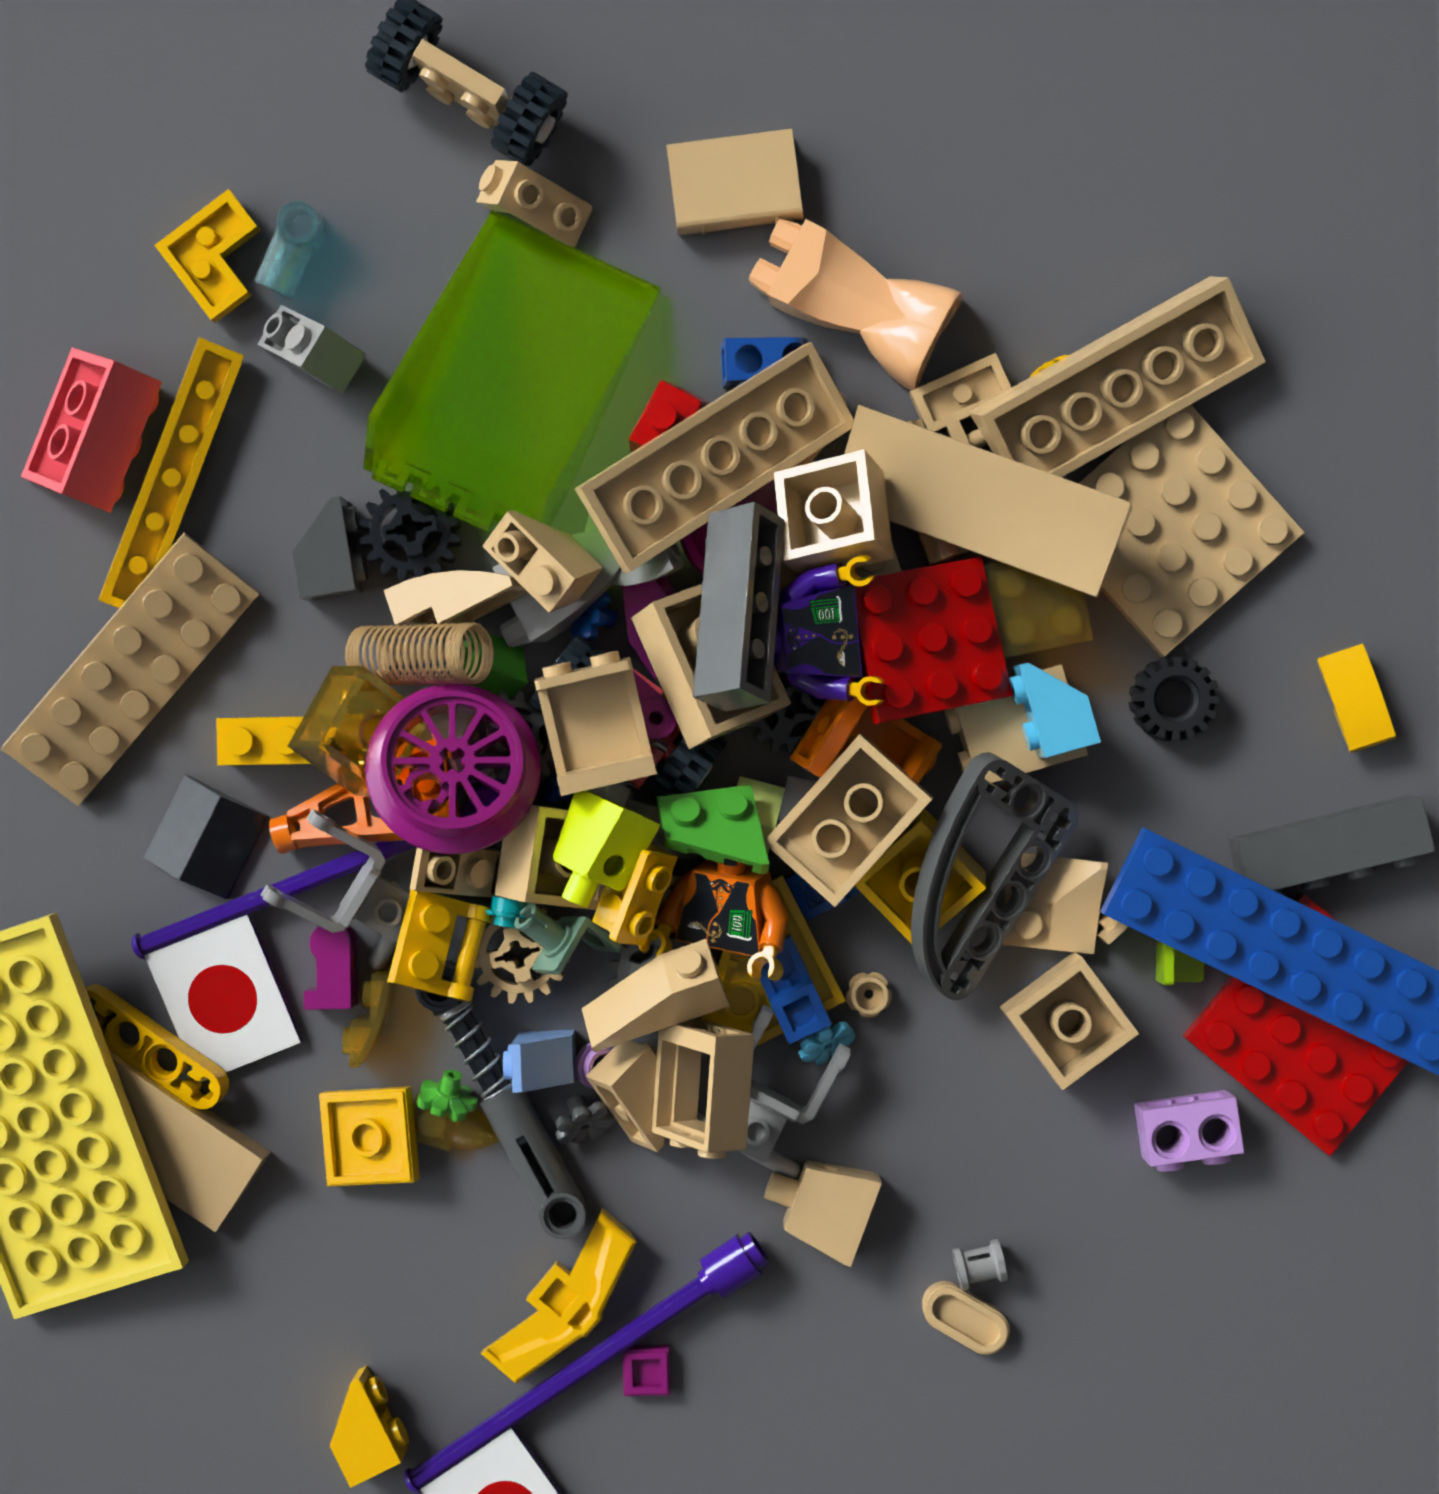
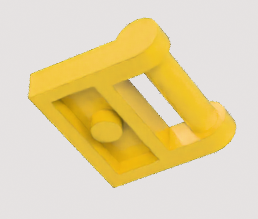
M410 890L387 982L472 1002L475 989L470 987L485 925L486 923L491 924L493 916L486 914L485 911L491 908L431 892ZM458 916L467 919L453 979L452 982L441 980Z

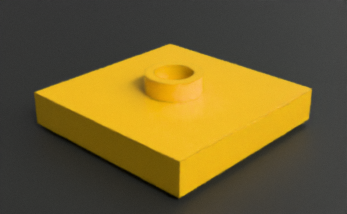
M412 1086L336 1090L319 1093L327 1187L412 1183L420 1179Z

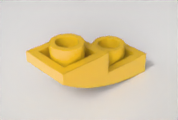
M1363 643L1318 658L1317 665L1333 703L1334 714L1350 754L1396 739L1382 692Z

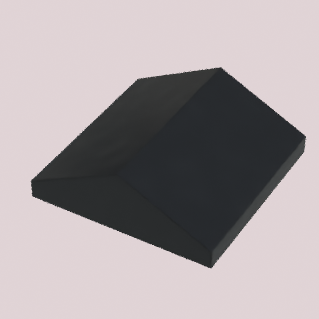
M184 775L143 858L180 881L228 899L269 816L189 775Z

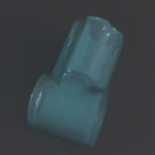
M302 201L289 202L279 211L276 220L277 230L254 280L256 283L293 300L316 248L323 243L327 235V224L323 216L308 203ZM301 215H310L313 223L310 232L303 237H295L292 231L295 219Z

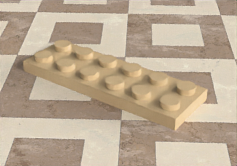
M809 342L575 488V491L623 573H629L707 523L709 513L732 507L774 479V472L792 468L852 429L854 418L812 342Z
M184 532L6 740L1 750L75 805L79 806L256 599L259 592Z

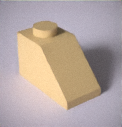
M629 1040L616 1045L585 1077L631 1142L659 1152L664 1146L665 1137L651 1132L657 1049L648 1042L641 1044Z

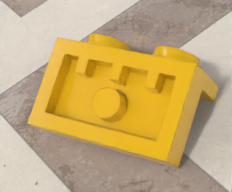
M650 843L647 850L641 851L633 874L623 890L617 891L605 886L592 922L609 931V939L616 943L644 946L648 935L654 928L655 916L664 892L671 883L672 871L678 856Z

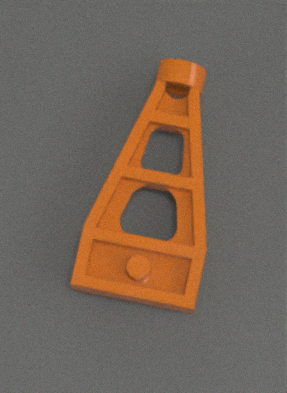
M434 739L425 741L432 746L436 745ZM413 746L399 749L396 758L429 757V755ZM446 757L443 759L445 773L451 770L448 758ZM365 768L287 811V814L272 818L269 821L271 838L280 854L304 847L346 844L312 826L306 818L312 809L325 815V811L328 808L353 798L357 822L352 825L342 826L343 828L369 842L398 841L403 839L396 835L381 818L371 815ZM417 768L398 769L395 774L396 780H401L405 784L409 774ZM422 780L415 786L413 795L422 802L433 798L436 799L440 795L441 787L433 780ZM456 797V816H457L458 818H460V813H459V808H458V803H457V797ZM449 798L446 805L439 812L431 815L447 818L449 816Z

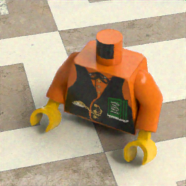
M725 858L724 864L706 859L694 869L686 871L669 893L655 920V923L658 925L657 929L651 931L645 945H639V949L645 954L649 950L651 942L659 938L662 943L656 957L671 951L672 943L668 938L671 932H676L675 940L692 944L706 939L710 948L752 956L748 961L747 970L749 975L757 981L761 978L762 967L766 963H770L768 978L775 982L784 973L783 965L776 959V956L783 951L789 913L777 888L772 885L771 873L769 871L767 874H758L752 872L753 866Z

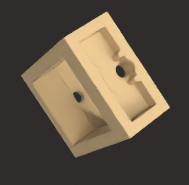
M694 1018L659 1030L651 1132L670 1139L671 1146L698 1149V1156L704 1158L722 1159L726 1157L727 1151L746 1149L754 1034L700 1018ZM702 1053L710 1055L706 1122L697 1120Z

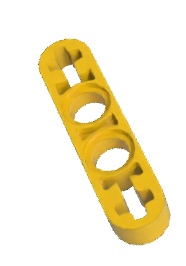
M96 984L85 987L89 999L93 998L96 1001L94 1009L98 1013L95 1015L110 1051L196 1109L205 1110L213 1107L227 1095L229 1079L226 1072L219 1065L108 988ZM116 1013L117 1016L105 1027L104 1025L110 1020L107 1016ZM122 1022H130L137 1027L139 1041L136 1045H129L121 1039L119 1028ZM160 1048H167L176 1055L177 1067L175 1071L164 1070L159 1065L157 1053ZM191 1065L193 1069L187 1073L189 1077L183 1081L180 1080V1076L183 1075ZM204 1077L211 1081L208 1087L210 1092L206 1095L199 1091L202 1086L200 1080Z

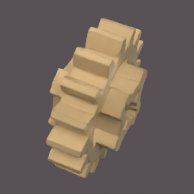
M543 907L541 909L544 913H548L547 908ZM492 916L491 925L489 927L485 925L479 957H477L475 968H482L483 974L476 981L478 985L490 981L494 984L490 996L495 998L502 990L507 991L508 1002L514 1004L519 993H524L528 1003L533 1002L536 994L535 989L537 988L546 995L551 993L552 987L548 981L549 978L561 981L565 974L561 972L559 975L542 974L538 978L535 977L536 971L532 969V966L543 947L525 933L516 928L503 927L505 939L501 946L489 950L490 941L494 933L501 927L493 925L494 916ZM515 941H519L520 946L523 948L529 947L532 949L539 947L528 954L524 959V963L521 964L518 957H500L515 946ZM502 967L514 974L516 982L503 978L495 969Z

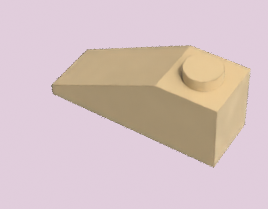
M704 939L660 954L584 1006L582 1012L591 1047L594 1052L729 1007L730 1005L717 964L707 940Z

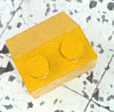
M925 808L854 885L911 944V918L917 881L928 845L938 823ZM961 845L946 885L939 929L986 889V871Z

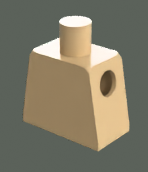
M805 1160L798 1180L772 1172L764 1198L788 1207L783 1220L784 1230L843 1265L851 1267L882 1182L879 1174L872 1171Z

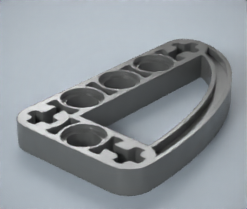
M990 752L981 753L970 761L945 805L921 866L912 908L911 941L917 967L924 979L933 988L948 999L955 1001L966 998L976 988L1078 823L1077 807L1072 802L1011 763ZM989 770L1004 779L1000 788L984 779ZM1029 786L1031 790L1029 800L1025 805L1015 808L1014 798L1016 793L1022 787ZM984 798L1022 823L986 879V889L973 900L940 953L939 922L946 885L965 833ZM1054 811L1059 814L1055 822L1049 819ZM1039 832L1047 836L1044 841L1037 837ZM1031 846H1036L1037 856L1031 865L1022 867L1021 858L1023 853ZM1011 886L1012 896L1004 906L997 907L996 897L1003 888ZM987 926L988 930L985 940L982 944L972 947L971 937L978 928ZM964 952L971 956L969 961L962 957ZM953 972L959 974L955 981L949 979Z

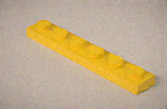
M201 337L198 338L98 598L99 601L120 608L171 548L244 355Z

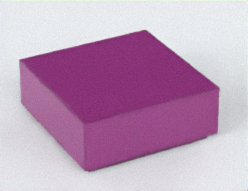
M669 1344L633 1345L623 1352L624 1397L671 1394Z

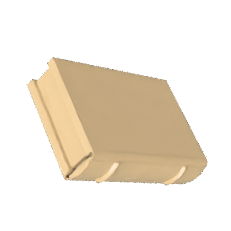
M792 129L666 145L678 236L697 233L705 235L706 232L777 224L779 219L787 221L803 220Z

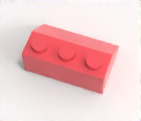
M71 348L21 477L111 513L114 503L123 494L125 487L124 478L131 460L140 451L142 444L141 435L148 417L155 411L158 405V392L162 382L114 360Z

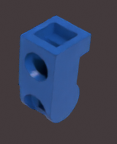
M799 337L724 338L720 346L723 388L737 387L803 344L808 343V340Z

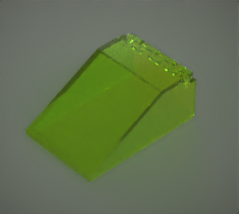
M492 210L368 416L363 469L373 472L371 477L373 480L401 493L404 492L409 482L414 484L410 497L442 512L447 511L451 502L456 503L457 506L453 517L486 532H489L494 521L499 523L507 511L510 510L551 526L585 458L657 301L661 287Z

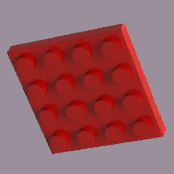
M1299 893L1294 899L1334 919L1305 894ZM1233 976L1227 980L1182 1035L1328 1156L1333 1154L1408 1063L1407 1060Z

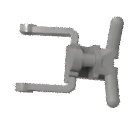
M312 809L306 818L309 824L369 855L368 861L362 866L339 904L340 907L334 916H328L266 884L260 895L269 904L280 909L285 908L332 933L344 931L354 919L378 932L382 936L369 956L368 963L372 969L381 970L386 966L396 949L410 889L407 893L395 881L390 883L380 877V870L385 864V859L377 845L339 826L323 813Z
M764 1004L759 1009L751 1027L750 1033L754 1034V1049L773 1015V1009ZM841 1043L838 1045L806 1106H800L792 1102L791 1099L751 1079L747 1147L744 1150L737 1151L776 1173L793 1179L797 1178L801 1172L799 1164L773 1150L787 1119L801 1124L813 1120L837 1074L841 1073L851 1055V1049ZM698 1112L697 1120L706 1122V1115Z

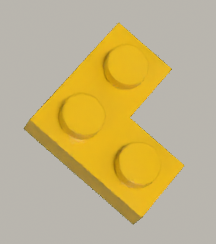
M229 189L154 245L212 322L217 323L252 296L224 258L261 230Z

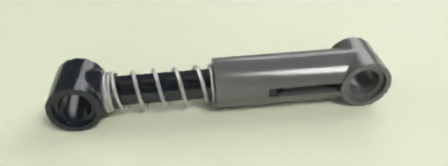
M446 961L443 975L452 981L456 963ZM415 989L417 999L423 1007L431 1010L433 1015L440 1019V1022L447 1024L445 1031H451L457 1042L454 1048H460L465 1057L463 1064H469L475 1075L472 1081H478L484 1092L481 1098L484 1099L479 1104L539 1213L541 1227L549 1236L555 1239L565 1240L574 1237L582 1230L588 1215L589 1202L587 1196L581 1188L577 1187L527 1093H512V1080H504L503 1068L498 1061L500 1054L493 1052L489 1044L491 1037L485 1036L480 1028L482 1021L476 1020L471 1011L473 1009L472 1002L439 997L436 994ZM531 1151H533L535 1157L537 1158V1160H538V1162H539L541 1168L543 1169V1171H544V1173H545V1175H546L548 1181L550 1182V1184H551V1186H552V1189L550 1188V1186H549V1184H548L546 1178L544 1177V1175H543V1173H542L540 1167L538 1166V1164H537V1162H536L534 1156L532 1155ZM560 1201L568 1202L575 1208L577 1216L568 1221L560 1220L553 1214L552 1206Z

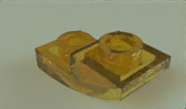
M389 969L375 971L371 974V981L366 980L364 982L363 1008L370 1009V1015L359 1014L351 1020L350 1026L344 1027L342 1053L349 1055V1068H359L368 1059L384 1031L396 984L387 982L390 973Z

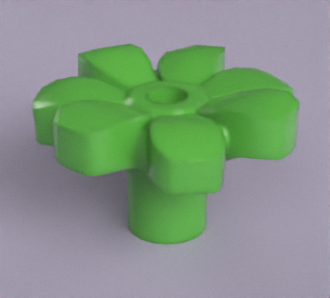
M449 1069L444 1071L443 1078L438 1083L430 1079L422 1082L417 1105L422 1110L431 1109V1114L444 1118L448 1112L449 1118L454 1122L466 1119L467 1112L476 1110L478 1099L471 1096L473 1092L471 1088L465 1085L460 1086L462 1074L456 1070Z

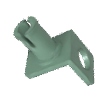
M529 903L519 912L521 916L527 919L526 921L516 917L514 922L517 930L522 931L543 947L532 966L534 971L541 974L559 975L580 940H583L594 950L601 952L619 953L623 947L622 944L609 939V934L593 923L588 917L561 916L557 923L539 909V906L535 903Z

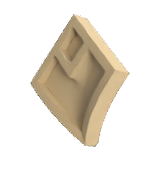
M1023 853L1021 866L1027 867L1031 865L1037 854ZM1058 856L1003 945L1094 954L1108 863ZM1011 886L1005 887L1003 906L1007 904L1012 896Z

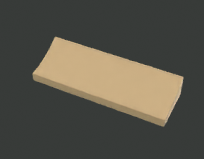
M1210 276L970 410L968 413L993 453L1063 477L1266 361L1229 277Z
M858 405L844 454L865 449L883 470L890 522L1098 598L1132 511L1131 502Z
M110 1051L165 1199L212 1231L217 1232L271 1151L209 1109H196L189 1106Z

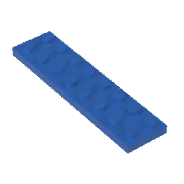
M1142 827L1100 910L1102 914L1439 1075V970Z

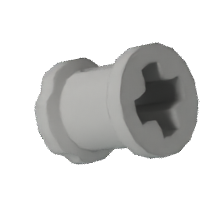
M998 1239L990 1240L989 1246L963 1252L960 1248L952 1249L955 1270L962 1291L968 1290L970 1284L998 1278L1000 1282L1008 1281L1005 1260Z

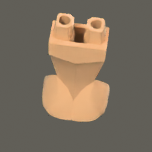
M779 219L771 234L769 243L770 246L786 253L787 256L781 267L760 258L749 276L750 284L762 294L768 296L772 307L791 316L826 328L861 334L870 353L891 378L911 391L918 388L938 337L963 301V293L952 288L919 280L886 279L828 230L805 219L802 226Z

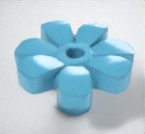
M839 1022L832 1027L828 1026L813 1033L812 1036L804 1038L800 1043L802 1049L798 1053L803 1062L814 1061L816 1066L822 1065L829 1060L830 1054L833 1056L840 1043L844 1046L851 1044L855 1039V1033L847 1022Z

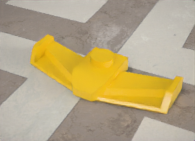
M602 1208L572 1271L557 1260L526 1298V1301L538 1311L484 1348L481 1355L517 1384L577 1340L586 1338L602 1320V1312L637 1243L630 1230Z

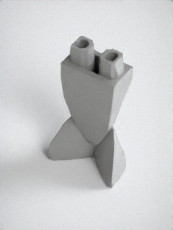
M588 515L585 532L572 534L571 536L603 566V569L577 602L551 613L529 593L510 602L517 616L500 625V632L509 647H520L532 642L549 641L564 632L611 585L630 586L641 584L678 571L684 566L683 555L678 543L676 542L632 572L623 573L591 516ZM500 564L493 567L495 573L509 574Z

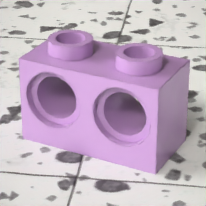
M1227 1090L1134 1103L1142 1158L1150 1167L1156 1166L1157 1171L1180 1170L1185 1167L1184 1162L1201 1159L1203 1164L1207 1165L1224 1164L1231 1161V1155L1244 1153L1237 1100ZM1214 1118L1221 1119L1222 1130L1220 1134L1214 1139H1204L1202 1130L1205 1123ZM1166 1125L1175 1126L1176 1137L1174 1141L1167 1146H1158L1156 1144V1134L1159 1129Z

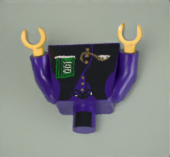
M860 554L851 559L846 566H843L841 563H834L807 569L781 590L778 601L774 666L777 672L786 673V677L792 686L817 699L853 701L857 697L861 703L868 706L879 705L884 701L870 700L865 693L866 686L870 682L885 683L882 678L870 676L861 679L859 682H856L853 678L862 677L854 585H867L876 577V575L867 578L859 577L855 572V564L857 562L869 561L872 559L869 555ZM849 581L853 585H846V582Z

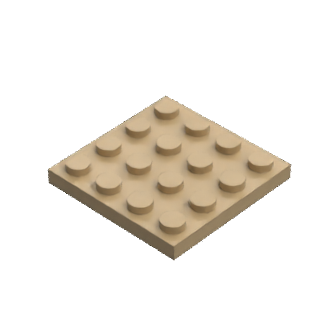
M1192 405L1185 407L1125 441L1078 483L1132 503V511L1101 590L1160 657H1165L1305 533Z

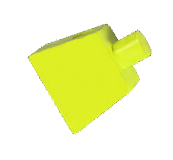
M590 791L574 793L553 853L554 861L573 871L561 897L579 906L588 908L599 883L617 891L623 890L633 874L641 851L648 849L660 824Z

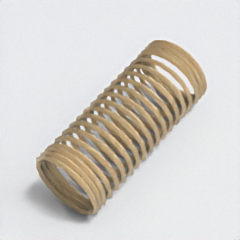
M475 622L360 626L351 633L345 647L347 670L352 679L362 686L479 684L485 681L489 675L494 657L492 639L488 631L480 623ZM467 630L470 632L473 638L475 647L474 664L468 676L466 674L468 673L471 664L472 647L470 638L466 632ZM473 630L477 633L482 648L481 664L478 672L475 674L474 677H472V675L474 674L478 664L479 648L478 641ZM366 632H368V633H367V635L365 636L364 643H363V647H362V659H363V663H364L365 670H366V672L368 673V675H369L370 678H368V677L365 675L364 671L362 670L361 663H360V659H359V647H360V643H361V640H362V638H363V636L365 635ZM371 634L373 636L369 645V660L375 676L370 672L366 660V646ZM463 635L467 640L468 661L465 671L463 670L465 660ZM430 637H431V640H432V642H431V648H430V642H429V638H430ZM375 638L377 640L376 661L378 665V671L375 669L373 661V645ZM436 638H438V640H439V642H438V649H437ZM443 638H445V640H446V642H445V651H444ZM444 654H445V660H446V666H445V668H444V665H443V664H444ZM437 657H438V660H439V667H438V668H437V665H436V664H437ZM410 660H411V664H412L411 670H410V668H409ZM417 660L419 664L418 670L416 668ZM430 660H432V668H430Z

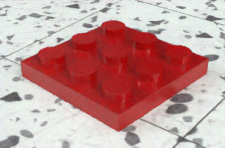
M982 557L879 575L867 585H854L863 678L876 676L885 681V683L870 682L866 686L867 697L870 700H884L879 705L870 706L874 725L1013 696ZM849 581L846 582V585H853Z

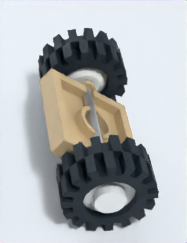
M397 0L394 8H390L387 11L385 21H381L378 25L379 32L377 36H373L370 42L373 46L367 51L366 71L399 92L408 90L411 83L414 84L418 80V73L420 72L419 77L428 85L426 91L434 98L446 105H450L452 100L468 109L466 115L471 120L486 129H490L492 124L496 126L493 131L494 137L491 139L493 149L527 167L532 165L534 159L540 156L542 148L547 146L550 135L554 134L557 128L556 124L562 118L564 113L562 110L567 104V91L539 74L530 72L528 76L522 79L521 86L517 85L513 97L508 99L505 88L435 47L440 39L438 34L442 31L443 27L441 25L443 21L441 15L416 0Z

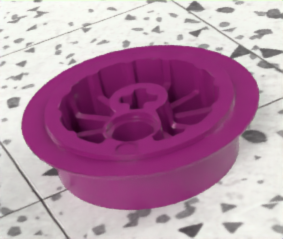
M465 684L432 686L419 690L401 700L383 717L377 726L368 746L365 764L368 793L376 812L383 822L396 835L409 844L440 854L475 852L487 848L508 836L530 811L539 788L541 773L538 745L522 715L498 695L485 689ZM449 713V737L447 739L442 738L430 717ZM465 713L473 715L474 718L461 739H457L456 714ZM481 722L488 723L496 729V732L473 745H469ZM424 723L436 745L432 746L409 732L417 724ZM500 741L507 745L510 752L508 757H476L477 754ZM406 742L426 753L429 757L396 758L399 747ZM448 757L454 761L461 757L463 771L458 773L456 770L451 769L445 773L443 759ZM506 767L509 769L510 775L507 783L501 784L476 769ZM417 768L409 774L405 784L398 785L395 777L398 769ZM430 779L437 782L441 787V792L436 799L433 798L422 802L413 795V790L420 781ZM475 780L497 792L499 796L489 806L485 807L470 782ZM463 788L477 813L458 818L456 816V790ZM449 798V816L447 818L431 815L439 812L446 805Z

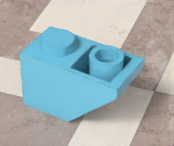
M1030 663L1013 666L1015 676L1010 677L1009 681L1016 705L1024 704L1028 722L1022 724V730L1029 751L1037 750L1039 758H1047L1101 742L1090 701L1086 694Z

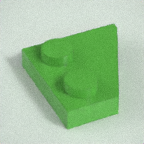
M752 785L657 797L656 807L665 848L686 854L698 853L707 860L724 864L726 858L752 865V872L768 873L769 860Z

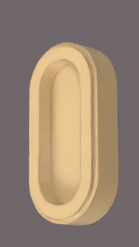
M951 1281L936 1282L925 1291L922 1297V1310L927 1322L932 1327L979 1354H994L1006 1345L1010 1335V1328L1005 1315L997 1307L968 1290L962 1291L958 1284Z

